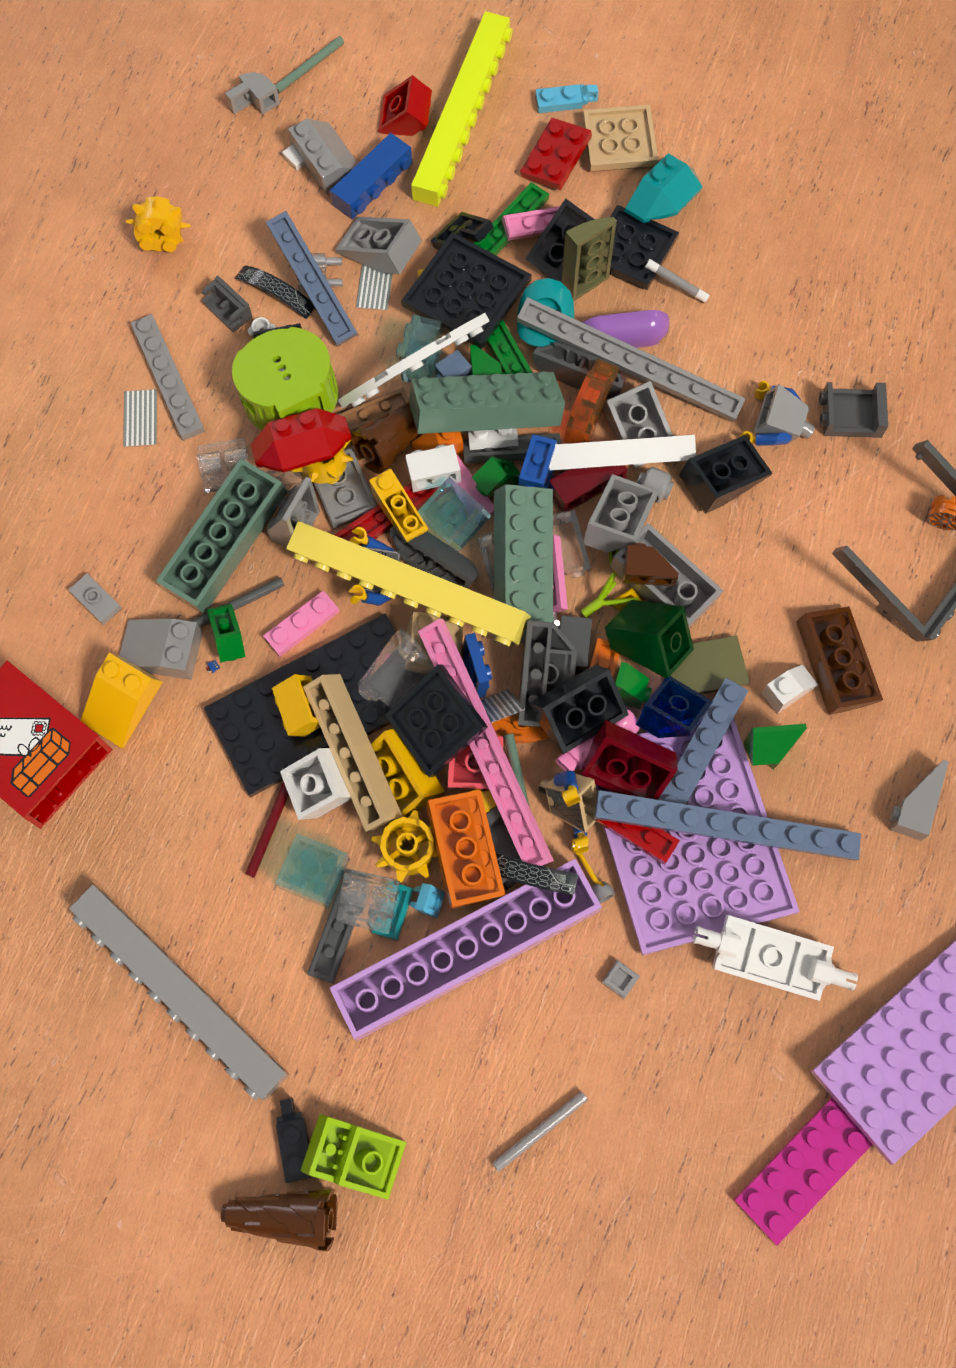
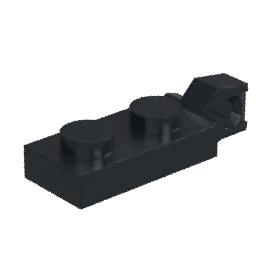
M293 1098L281 1100L282 1116L276 1117V1129L285 1183L311 1178L313 1176L300 1171L310 1144L306 1120L303 1118L302 1111L295 1112Z

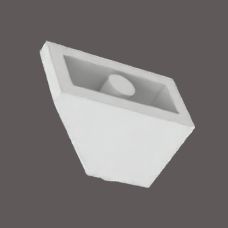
M800 665L787 670L768 683L762 692V696L778 714L819 684L806 668Z

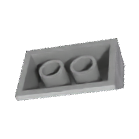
M307 118L288 128L291 145L294 146L304 160V165L325 195L330 193V190L358 164L330 123Z
M612 474L588 522L583 544L607 553L636 543L659 491Z

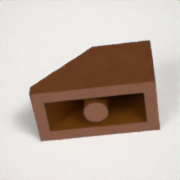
M643 543L627 545L624 553L623 583L675 586L679 573L654 547L646 546Z

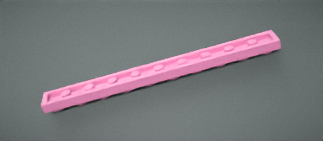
M438 619L419 630L420 637L433 666L435 667L437 664L444 665L488 726L469 745L521 861L544 866L554 861L447 625L444 619Z

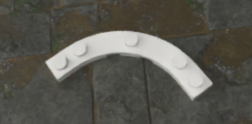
M483 313L352 390L338 399L341 407L344 408L352 404L353 408L366 401L364 396L369 399L379 393V386L407 369H410L412 373L424 366L422 362L424 359L452 343H455L456 346L462 344L469 339L468 334L472 338L484 331L481 326L489 322L487 315Z

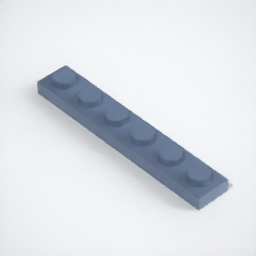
M287 211L268 220L266 224L336 345L339 346L357 336V331Z
M725 678L677 764L678 771L658 800L687 804L748 693V689Z

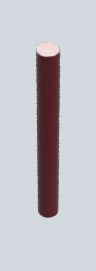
M284 781L245 872V875L255 878L289 794Z

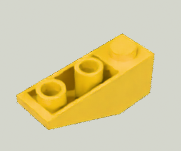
M392 469L369 480L372 495L406 543L429 531Z

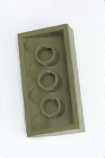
M614 217L591 220L575 226L565 233L562 283L570 290L573 301L609 279L617 222Z

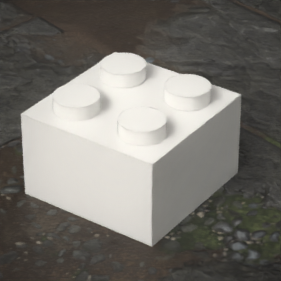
M319 748L280 771L298 820L319 818L351 800L330 748Z

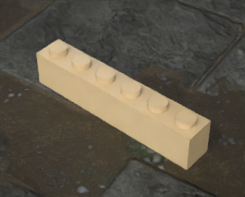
M321 675L303 686L365 831L383 828L393 820L403 817L341 675Z

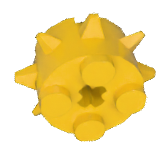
M158 196L148 197L144 203L132 205L135 211V218L126 220V223L134 225L135 238L139 242V247L145 251H175L177 245L184 242L181 230L191 227L190 224L182 222L181 208L169 204L170 200Z
M350 441L346 442L333 458L291 470V472H301L303 478H311V481L316 484H334L338 482L347 467V462L353 460L352 457L346 455L344 450Z
M416 810L411 813L409 818L401 817L388 823L383 831V835L373 836L371 839L372 842L380 846L383 854L375 865L377 868L389 866L396 872L397 881L400 883L403 882L406 876L418 873L425 878L429 877L427 867L431 864L434 857H438L431 826L428 827L423 821L419 820L418 811ZM406 842L409 845L414 843V845H412L413 849L410 851H408L407 849L402 850L404 849L403 844Z

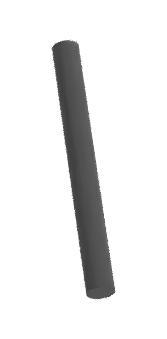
M281 577L224 605L232 604L235 611L285 585ZM208 612L191 620V622H197L199 627L210 623Z

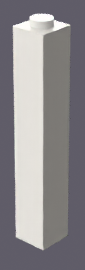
M695 435L557 444L549 470L685 461L696 456Z

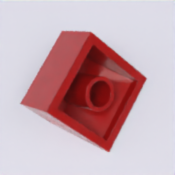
M412 75L384 94L378 132L381 134L392 133L394 135L413 136L419 131H423L429 122L428 116L432 90Z

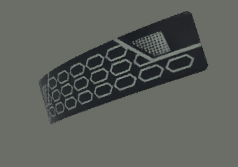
M245 265L234 278L253 284L276 296L305 319L315 309L311 300L283 280L258 268Z
M496 853L502 878L545 890L570 895L574 894L578 878L577 873L551 869Z

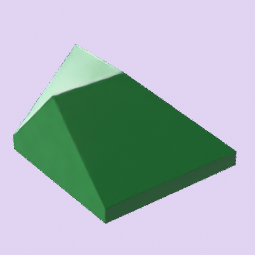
M806 724L752 728L743 742L752 766L768 765L774 770L807 729Z

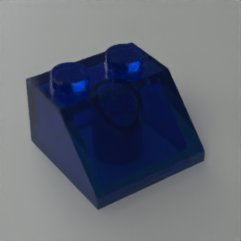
M670 676L663 680L647 701L636 725L657 738L690 736L713 701Z

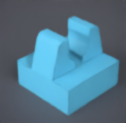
M426 883L415 887L414 891L419 893L417 902H410V906L429 917L438 918L445 892Z

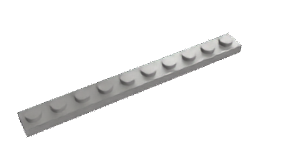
M528 297L517 317L516 322L566 345L607 360L628 374L646 382L651 381L652 385L732 422L736 420L746 399Z

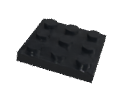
M617 205L610 216L617 220L610 273L648 290L657 275L645 268L648 260L651 259L662 266L678 239L679 232L653 220L642 223L626 213L624 207Z
M437 664L385 714L428 777H434L488 728L443 664Z

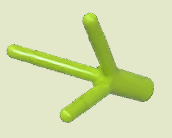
M611 573L599 596L580 611L587 618L602 606L628 604L631 600L639 601V598L604 600L616 585V581H613L616 574Z

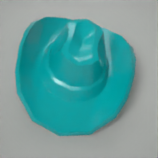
M545 278L536 280L525 288L520 298L517 317L528 297L574 319V301L570 290L562 282ZM517 322L519 337L530 346H540L542 348L547 345H553V342H560Z

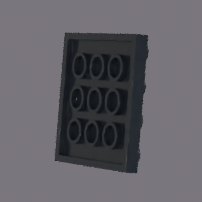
M452 232L403 297L401 304L404 308L448 332L485 313L489 322L481 326L484 331L472 338L469 334L467 335L469 338L467 342L482 349L531 281L532 274Z

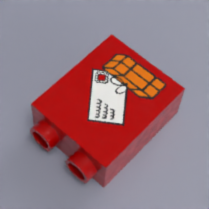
M7 660L0 667V798L24 819L41 829L113 749L94 731Z

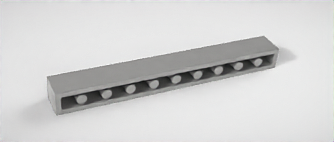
M92 885L69 908L75 914L72 918L75 923L82 929L88 927L93 932L90 937L100 947L103 948L106 945L112 951L109 956L118 965L122 966L125 964L131 970L128 975L139 985L143 982L150 989L147 994L159 1004L163 1001L169 1007L166 1013L177 1023L182 1020L188 1026L185 1030L186 1033L196 1042L201 1039L208 1046L205 1049L207 1054L215 1061L220 1058L227 1065L224 1070L235 1081L240 1078L247 1085L244 1090L254 1100L258 1098L267 1100L290 1075L100 888Z

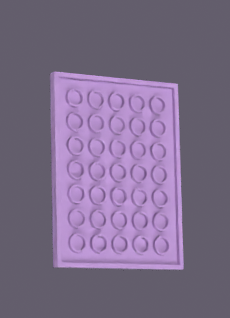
M703 718L639 734V736L676 752L678 764ZM733 718L686 805L768 818ZM595 784L596 792H598L599 790L612 792ZM603 826L642 956L691 943L693 935L705 938L704 935L694 933L697 926L720 933L726 915L760 924L800 912L778 848L664 830L680 840L664 865Z

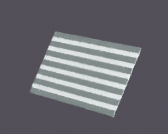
M362 264L356 307L388 310L393 274L381 273Z
M157 389L124 391L123 447L156 445Z
M509 689L481 700L491 723L525 710Z

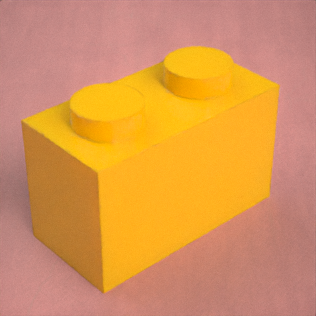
M294 674L272 688L275 703L279 708L283 726L288 736L305 737L320 728L303 686L312 682L311 676Z

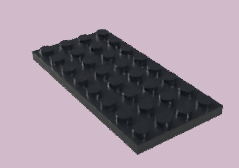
M386 613L203 707L250 798L283 781L280 773L281 770L319 748H329L321 727L305 737L288 736L287 731L284 729L283 720L275 703L272 688L292 675L311 676L313 681L321 675L340 674L367 736L390 724L385 714L423 678L420 673L403 671L405 646Z

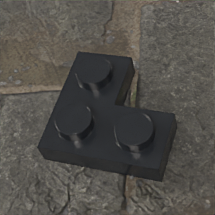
M461 212L430 241L433 247L439 250L453 232L462 238L479 242L494 227L489 219Z

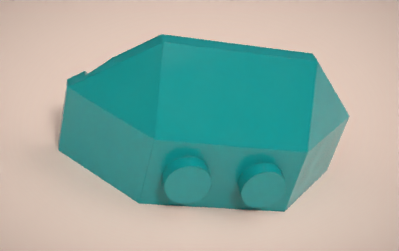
M668 153L642 178L628 202L625 212L642 223L650 222L652 219L676 216L702 190L703 186L693 168Z

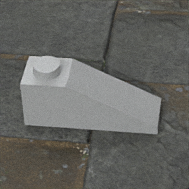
M943 760L897 806L892 808L889 816V821L892 822L891 831L920 841L929 836L949 761Z

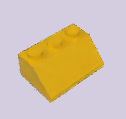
M395 729L384 731L371 744L403 817L409 818L414 810L421 811L426 808L428 800L436 799L445 792L436 776L428 777Z

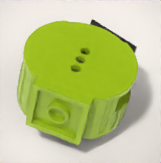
M300 323L252 332L254 339L242 350H239L235 356L232 365V378L240 395L244 411L255 427L262 431L268 422L315 408L333 412L338 400V385L329 352L319 337L302 329Z

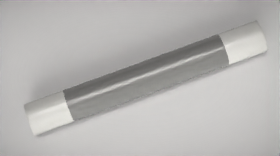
M648 260L645 268L704 303L710 295L653 260Z

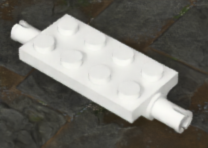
M726 915L720 933L702 928L701 926L695 928L694 933L704 935L705 938L693 935L692 942L716 949L712 968L819 1001L826 985L833 984L851 991L856 987V984L848 982L846 979L857 981V973L835 968L834 964H832L833 946L730 915Z

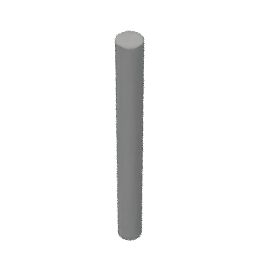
M580 1091L492 1163L498 1172L587 1102L588 1099L584 1093Z

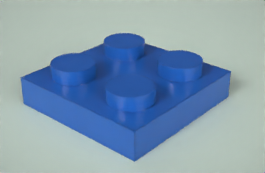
M475 633L465 635L461 655L479 698L482 699L485 698L487 689L490 688L489 680H492V674L489 665H484L482 656H485L482 641H477Z

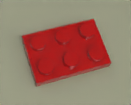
M551 117L520 170L521 177L561 190L592 137L591 130Z

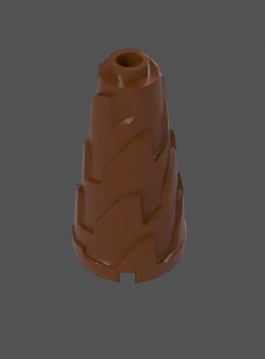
M409 402L390 414L386 413L375 421H370L352 432L351 446L359 460L364 457L367 459L368 462L364 466L370 471L377 474L383 473L411 445L410 442L419 435Z
M324 1188L318 1191L287 1192L286 1194H268L260 1197H235V1200H229L227 1204H223L221 1222H224L226 1227L231 1228V1231L249 1233L263 1238L274 1239L281 1243L310 1247L318 1251L328 1252L332 1247L334 1238L327 1237L331 1230H336L337 1194H334V1189Z

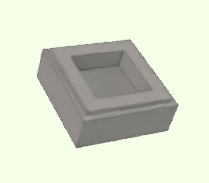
M617 960L602 981V984L622 999H625L640 976Z

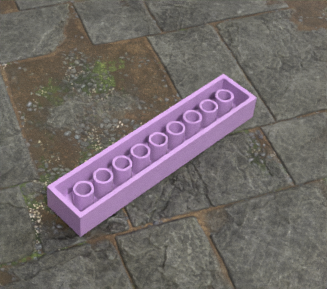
M576 859L556 869L578 874L573 895L524 885L330 987L354 1040L359 1041L599 913L602 906Z

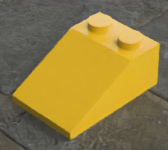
M109 653L95 676L81 721L91 730L124 749L163 682L125 658Z

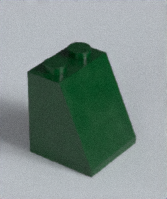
M631 600L605 626L610 649L664 678H669L694 650L684 606Z

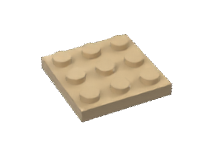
M650 105L583 110L584 128L591 130L592 137L587 144L590 171L652 167L658 163Z

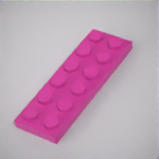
M831 1097L733 1200L774 1245L778 1246L870 1148L872 1143Z

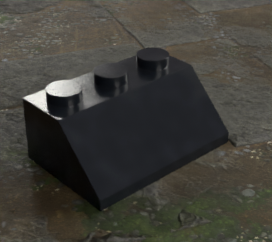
M593 665L530 703L540 726L562 754L567 753L597 735L605 720L615 724L629 715L610 670L598 665Z

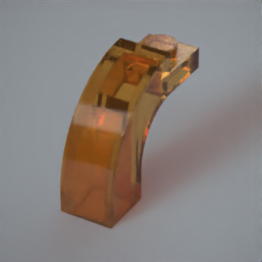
M599 359L596 360L591 371H588L573 405L565 431L564 442L571 444L591 441L596 430L600 411L619 373V367Z

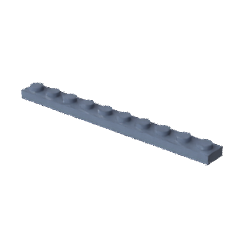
M600 790L596 795L594 819L846 860H859L861 833Z

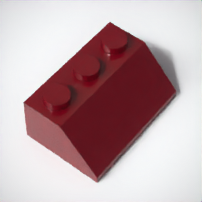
M605 720L593 739L580 775L594 779L596 785L614 793L658 800L678 771L677 754Z

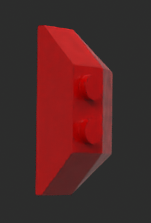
M315 408L268 422L250 446L257 467L287 472L333 458L352 437L344 416Z

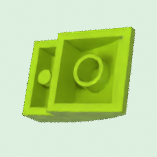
M319 1114L300 1171L343 1187L389 1200L407 1142Z

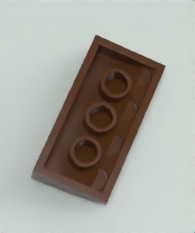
M849 606L805 613L796 621L829 715L862 708L883 700Z

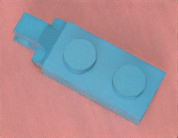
M584 84L536 89L535 96L538 113L582 109V105L598 101L597 85L585 86Z

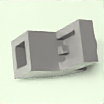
M250 72L238 76L240 84L225 93L229 109L233 114L253 104L263 115L280 104L277 87L265 75Z

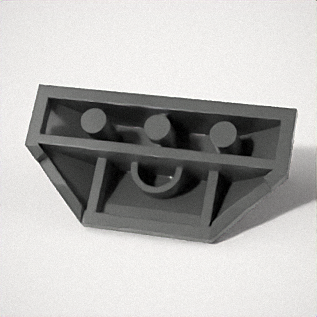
M527 620L519 702L525 710L518 713V725L541 727L530 703L575 677L577 649L554 622Z

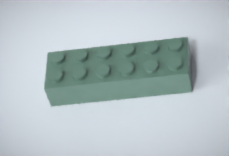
M554 372L412 378L410 384L409 404L418 434L561 426L565 401Z
M240 458L155 582L166 592L200 613L205 614L288 493L283 483Z
M505 484L494 491V599L525 611L531 616L530 620L553 622V489ZM526 630L520 642L524 644Z

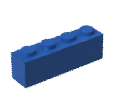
M390 133L330 190L332 205L352 220L358 214L363 213L370 202L377 199L388 185L393 184L396 178L410 167L412 163L411 147Z

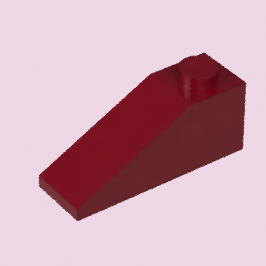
M625 465L569 469L564 473L558 472L553 475L549 480L548 489H553V499L562 513L565 514L603 493L612 474L626 479L628 469Z

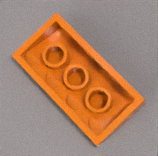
M481 789L428 800L426 808L449 909L505 896Z

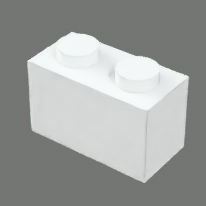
M454 444L448 446L439 445L434 449L425 451L416 450L411 454L405 455L413 492L461 482V472Z

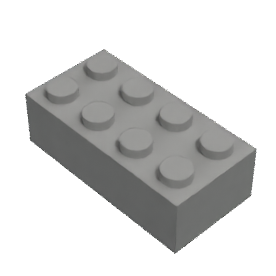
M647 523L642 528L636 543H643L646 546L654 547L679 573L678 580L674 587L642 584L629 585L648 602L684 606L690 629L715 604L724 590ZM626 547L622 548L613 557L610 566L622 579Z

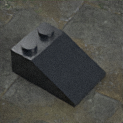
M565 198L525 259L552 279L562 282L566 231L595 219Z
M743 435L690 458L679 473V477L706 514L724 506L770 477L773 473L747 436Z

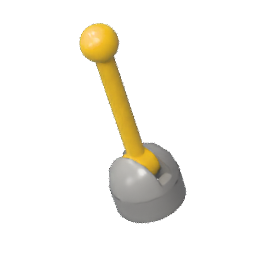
M583 853L579 854V859L594 883L592 887L593 892L600 904L604 903L615 895L613 888L607 882L598 881Z

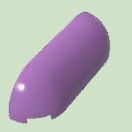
M659 310L601 315L582 322L636 348L658 344L668 333L670 325L669 316Z

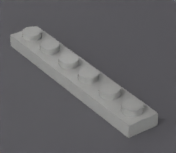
M151 314L131 322L182 440L184 441L205 432L153 315Z

